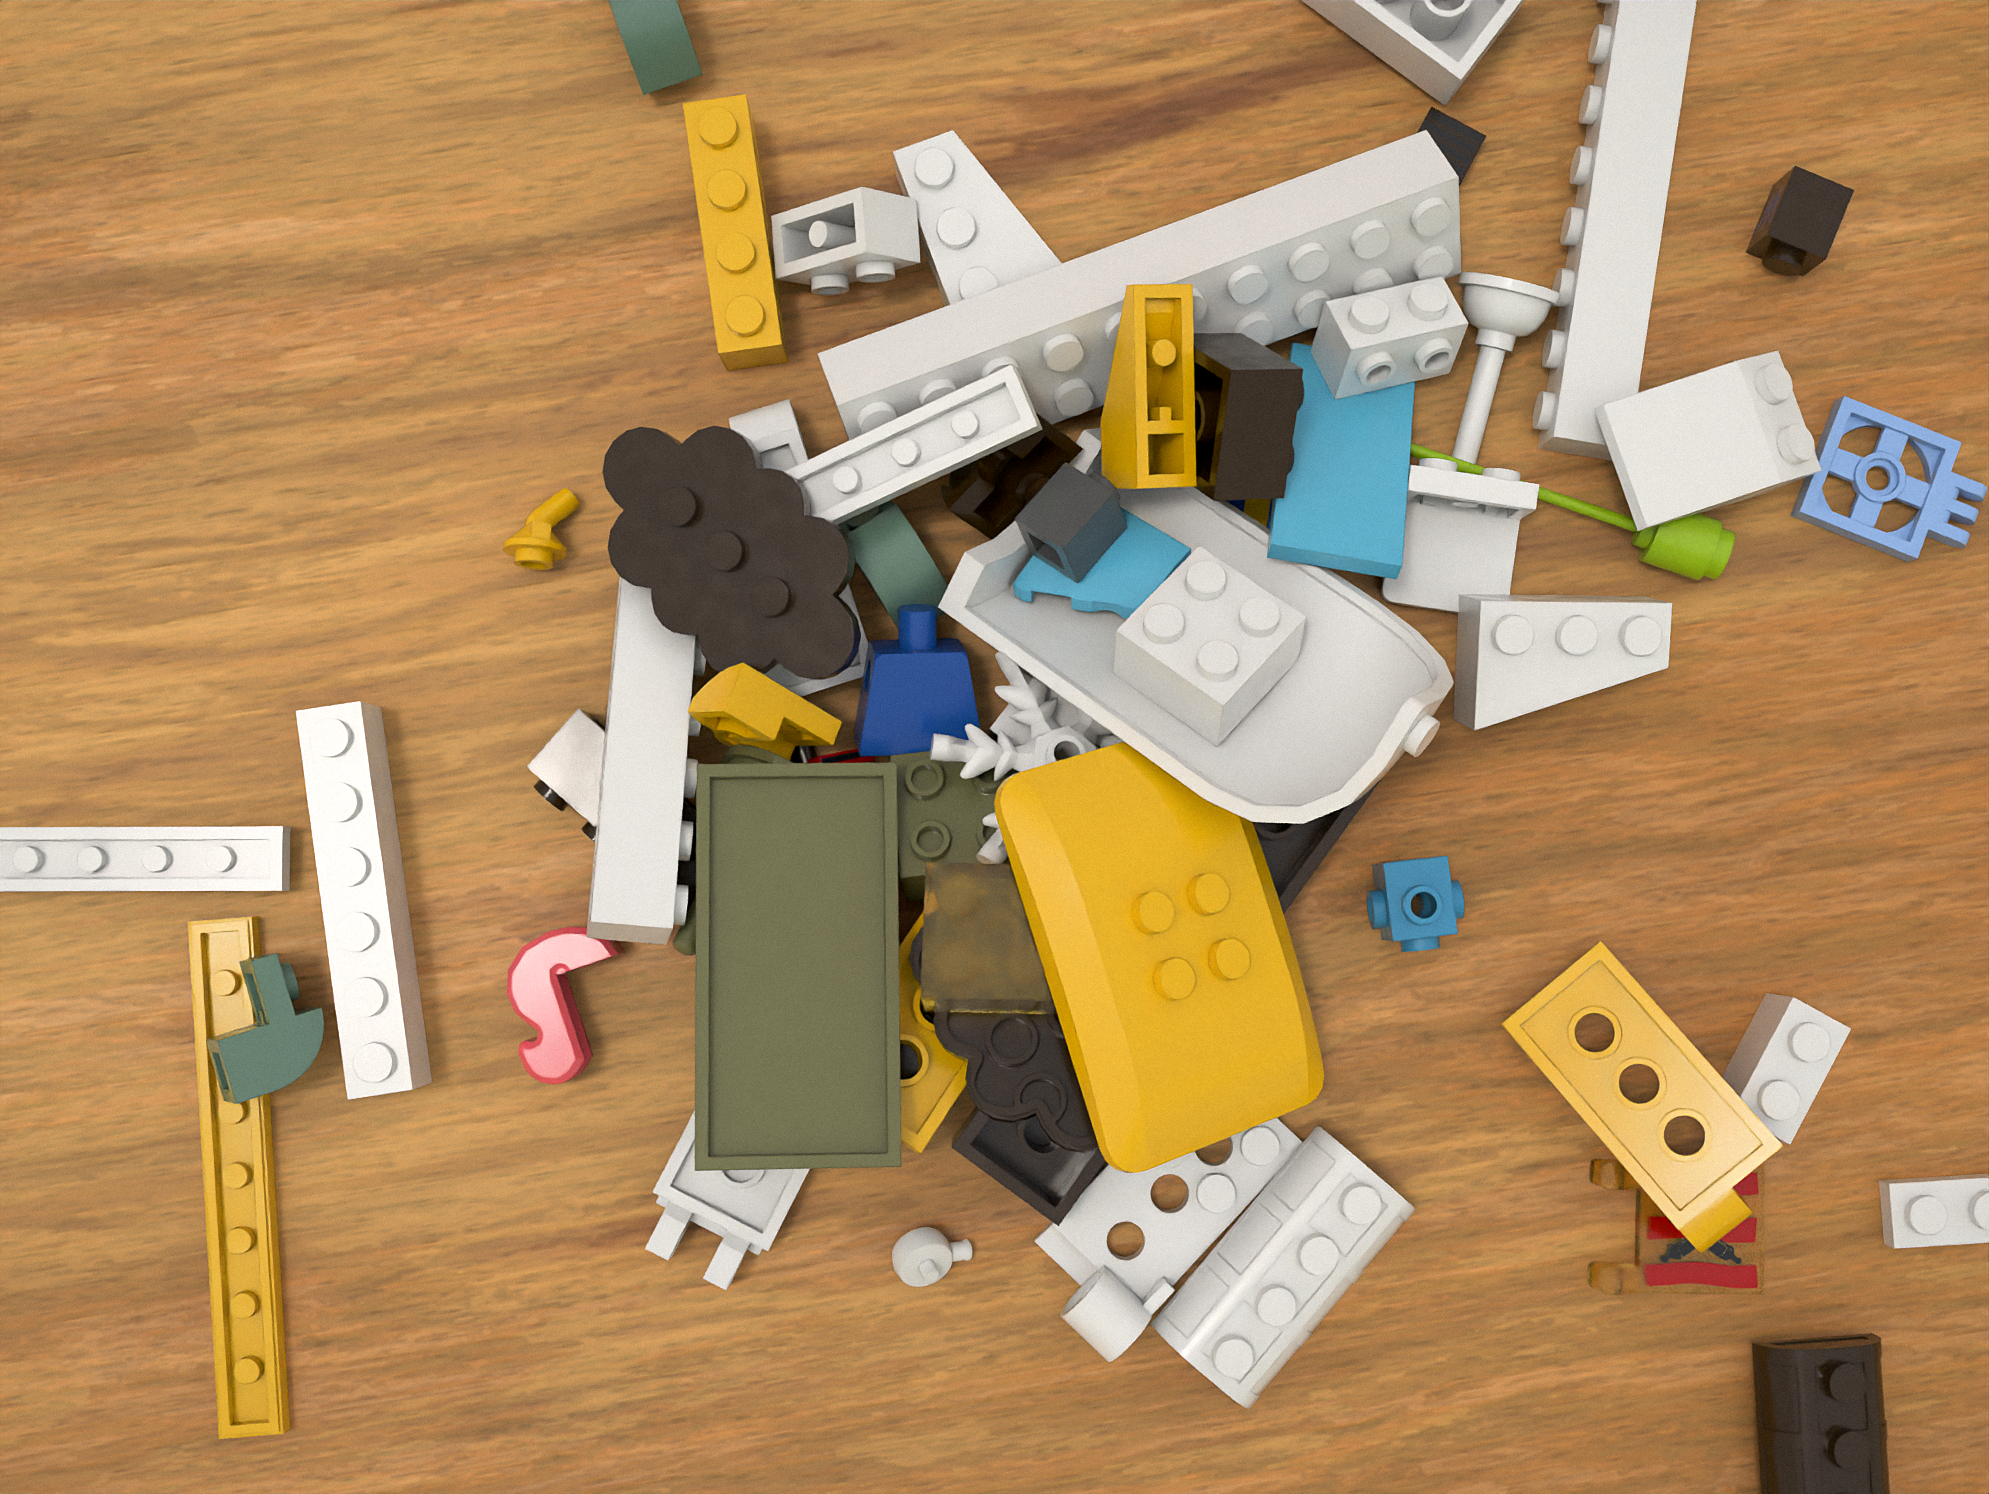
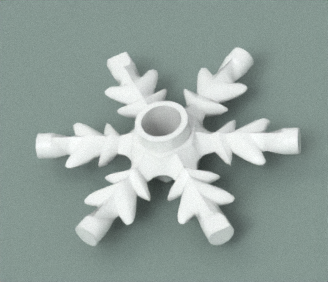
M998 652L995 658L1011 686H996L995 692L1002 699L1021 710L1010 715L1009 718L1031 726L1030 740L1022 746H1014L1007 735L999 729L996 743L978 727L967 724L965 731L969 740L934 733L931 742L930 760L967 762L960 773L963 779L973 778L995 767L994 781H997L1012 768L1021 772L1056 762L1055 757L1066 759L1096 750L1095 742L1097 736L1112 735L1113 733L1076 706L1075 709L1079 722L1070 727L1068 725L1062 727L1056 724L1051 716L1058 704V697L1045 702L1047 685L1034 676L1031 677L1029 672L1001 652ZM995 812L985 816L982 821L984 825L997 828V830L983 845L976 858L996 872L1006 861L1008 854Z

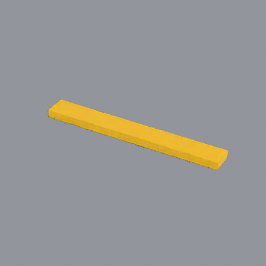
M259 916L189 921L188 935L219 1439L284 1434L290 1429L270 1093L238 1104L224 1101L206 1043L208 1038L257 1023L239 961L261 955Z

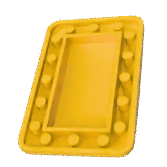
M1120 742L1021 771L1006 778L996 791L994 800L996 819L1098 1146L1105 1161L1115 1170L1124 1173L1147 1171L1299 1109L1315 1100L1323 1088L1325 1076L1318 1038L1289 930L1253 822L1205 800L1126 742Z

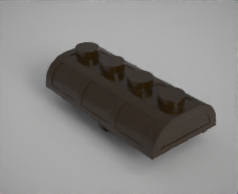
M1870 1333L1752 1343L1761 1494H1890L1887 1453L1888 1432L1884 1408L1881 1338Z

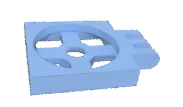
M1843 396L1834 401L1815 451L1822 471L1805 477L1791 516L1909 562L1918 559L1926 537L1952 547L1965 548L1970 533L1948 524V521L1950 519L1961 524L1974 525L1979 511L1970 505L1957 501V497L1959 496L1974 502H1982L1988 488L1979 482L1951 472L1962 442ZM1867 427L1881 429L1873 453L1864 458L1838 448L1842 435L1849 431ZM1907 442L1921 460L1925 473V482L1906 475L1905 469L1900 462ZM1871 467H1880L1886 471L1888 484L1883 490H1874L1868 486L1866 474ZM1827 474L1852 483L1856 497L1848 517L1833 512L1825 500L1822 487ZM1894 499L1918 509L1911 520L1895 531L1886 533L1874 528L1884 502Z

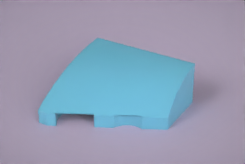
M1120 507L1128 528L1079 583L1074 582L1033 555L1013 583L1014 595L1022 601L1032 602L1036 592L1071 597L1072 609L1087 612L1110 610L1118 613L1122 618H1129L1191 555V549Z

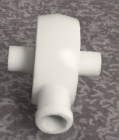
M921 1227L909 1231L897 1241L892 1251L894 1271L904 1283L914 1287L933 1284L949 1271L952 1262L968 1261L972 1258V1246L969 1240L962 1239L961 1241L949 1243L939 1230L931 1227Z

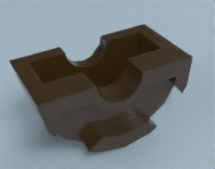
M1037 414L1043 430L950 473L949 486L941 485V493L948 510L991 540L1015 521V517L1023 510L1025 506L1024 494L1031 483L1040 478H1048L1050 480L1065 462L1070 464L1083 450L1082 447L1039 414Z

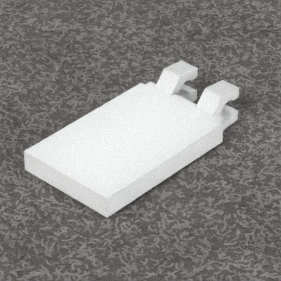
M694 1111L653 1190V1193L659 1195L656 1203L665 1207V1210L645 1249L669 1260L670 1257H673L690 1221L723 1237L703 1279L727 1290L747 1250L759 1256L762 1249L766 1251L770 1249L810 1169L695 1171Z

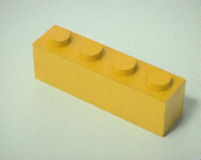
M743 94L683 103L718 354L727 371L789 362L777 279H775L774 256L755 124L747 96Z

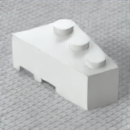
M953 130L893 151L896 177L903 196L916 199L919 239L944 306L1062 264Z
M1459 594L1453 720L1475 731L1668 668L1672 603L1646 596Z

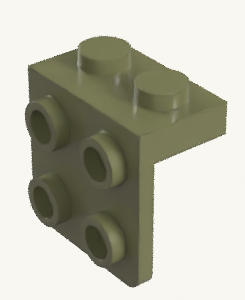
M930 751L890 755V763H897L898 882L902 881L906 903L931 900L930 879L994 872L976 858L977 853L997 830V828L984 825L982 820L985 816L995 812L994 800L996 791L1006 778L1020 771L1012 768L1001 779L994 781V767L973 778L963 779L960 773L967 762L930 760ZM1007 857L1006 861L996 872L1012 870L1009 857Z

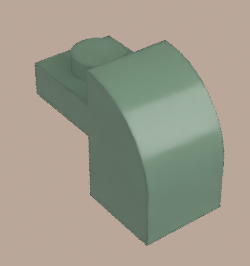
M609 0L643 95L703 75L677 0Z
M889 500L837 524L852 541L856 565L861 570L897 629L898 607L902 605H933L937 607V618L945 614L938 606L948 585L897 504H893Z
M277 953L261 954L239 961L257 1023L206 1039L221 1093L226 1102L238 1104L288 1086L306 1072L319 1052L324 1033L322 1008L305 1007L294 1011L292 1000L299 999L298 983L291 965L288 962L280 964Z

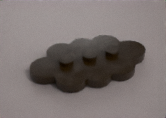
M711 426L700 429L681 443L664 431L638 427L625 431L612 442L605 454L602 473L606 489L624 511L618 516L610 530L608 541L610 561L619 576L630 584L651 588L654 614L664 627L673 633L698 636L703 656L709 665L718 672L728 667L745 663L764 675L780 663L785 669L798 677L823 680L839 675L851 665L859 652L861 632L857 617L839 595L845 590L853 576L856 560L853 544L841 527L830 520L811 516L808 492L800 480L781 470L763 469L760 453L752 441L730 428Z
M1013 870L934 878L933 889L941 915L920 928L912 941L910 962L913 975L924 992L939 1000L933 1021L938 1041L946 1052L968 1062L965 1079L970 1099L981 1113L994 1121L1015 1123L1036 1116L1041 1128L1049 1139L1066 1151L1086 1153L1098 1150V1142Z

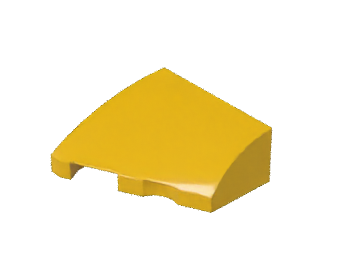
M745 663L728 667L709 680L693 697L688 709V713L700 724L711 729L714 732V736L722 744L729 746L736 744L755 746L771 751L789 761L795 746L834 745L842 721Z

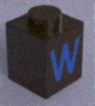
M1794 166L1772 186L1745 253L1762 259L1763 266L1774 273L1785 276L1806 275L1826 260L1854 190Z

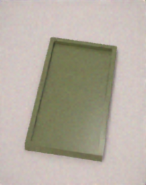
M897 763L697 764L695 1171L901 1167Z

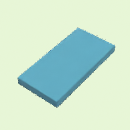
M1292 342L1288 360L1303 368L1304 399L1296 415L1292 441L1294 464L1291 472L1287 475L1284 498H1273L1267 558L1397 579L1403 562L1415 381L1335 400L1310 352L1312 346Z

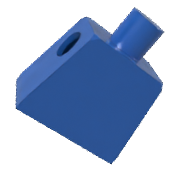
M928 604L899 606L898 639L873 640L869 642L854 727V741L860 756H889L926 752L931 750L934 733L969 740L965 726L972 724L980 729L966 650L959 639L937 638L936 606Z

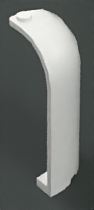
M1101 428L1083 430L1076 442L1083 450L1070 462V465L1086 475H1089L1090 472H1097L1102 475ZM1194 486L1117 489L1120 494L1118 503L1123 509L1189 547L1191 553L1199 545L1306 617L1299 657L1296 663L1218 746L1212 744L1113 673L1116 630L1128 618H1122L1118 613L1110 610L1087 612L1072 609L1071 597L1036 592L1032 602L1022 601L1014 595L1013 583L1033 556L1028 550L1016 521L994 539L964 552L938 606L942 611L1199 796L1252 822L1304 824L1357 801L1381 780L1405 751L1414 757H1418L1426 749L1440 726V722L1432 716L1454 684L1442 656L1408 623L1380 602L1326 567L1267 558L1268 528L1226 500L1213 501Z

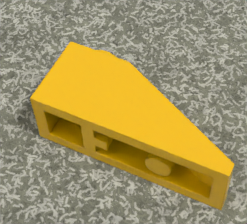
M1132 284L1126 286L1101 418L1102 476L1108 479L1116 489L1197 486L1193 284Z

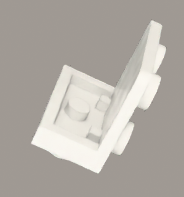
M1423 458L1419 460L1418 466L1410 465L1402 568L1397 579L1382 577L1380 589L1382 598L1391 604L1458 614L1459 594L1510 595L1519 523L1522 518L1536 510L1539 484L1520 481L1521 473L1503 468H1485L1482 470L1481 475L1457 472L1458 464L1444 459Z

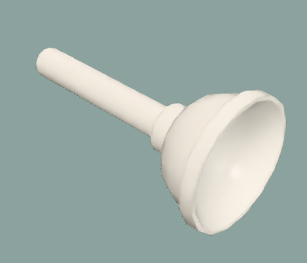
M1462 272L1457 284L1463 287V311L1469 323L1479 328L1475 345L1481 347L1452 457L1476 464L1505 352L1512 353L1516 337L1528 336L1540 327L1546 319L1550 307L1558 306L1561 295L1551 289L1524 281L1491 274Z

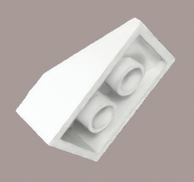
M1779 351L1737 360L1603 404L1594 409L1638 531L1759 496L1822 471L1815 453L1813 437L1805 426L1793 393L1791 377L1784 368Z

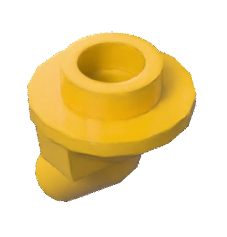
M562 488L535 508L527 516L524 527L503 542V552L514 557V564L516 566L531 570H548L553 568V561L566 558L567 548L553 534L551 529L579 508L580 505L575 495L569 489Z

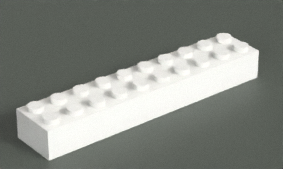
M1424 130L817 354L849 441L1011 364L1018 369L1035 412L1050 424H1054L1104 405L1127 285L1193 284L1194 333H1242L1265 346L1318 327L1325 301L1439 276L1447 279L1460 274L1459 176L1428 131Z

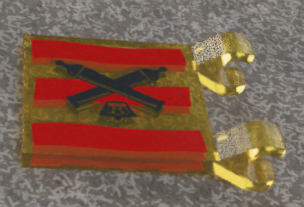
M1599 1158L1591 1160L1589 1165L1590 1183L1600 1185L1608 1190L1636 1189L1635 1264L1592 1261L1588 1265L1587 1282L1590 1287L1598 1289L1607 1295L1632 1293L1763 1295L1765 1165H1759L1733 1186L1754 1213L1701 1254L1681 1231L1674 1226L1618 1159Z

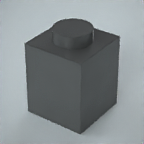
M1066 462L1015 517L1029 552L1076 583L1080 582L1128 528L1118 503L1120 494L1115 486L1097 472H1090L1089 475H1086Z

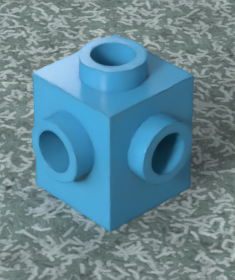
M1448 856L1372 864L1375 890L1367 891V912L1371 928H1380L1382 940L1400 941L1401 952H1412L1440 948L1439 936L1458 934L1456 919H1463L1464 898L1459 881H1451ZM1416 895L1419 900V909L1414 914L1411 910V900Z

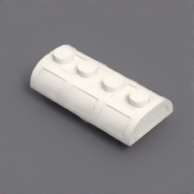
M1317 1125L1152 1321L1151 1325L1168 1344L1237 1403L1250 1409L1259 1398L1261 1392L1300 1346L1302 1347L1312 1335V1331L1352 1283L1354 1284L1363 1274V1270L1416 1209L1355 1155Z

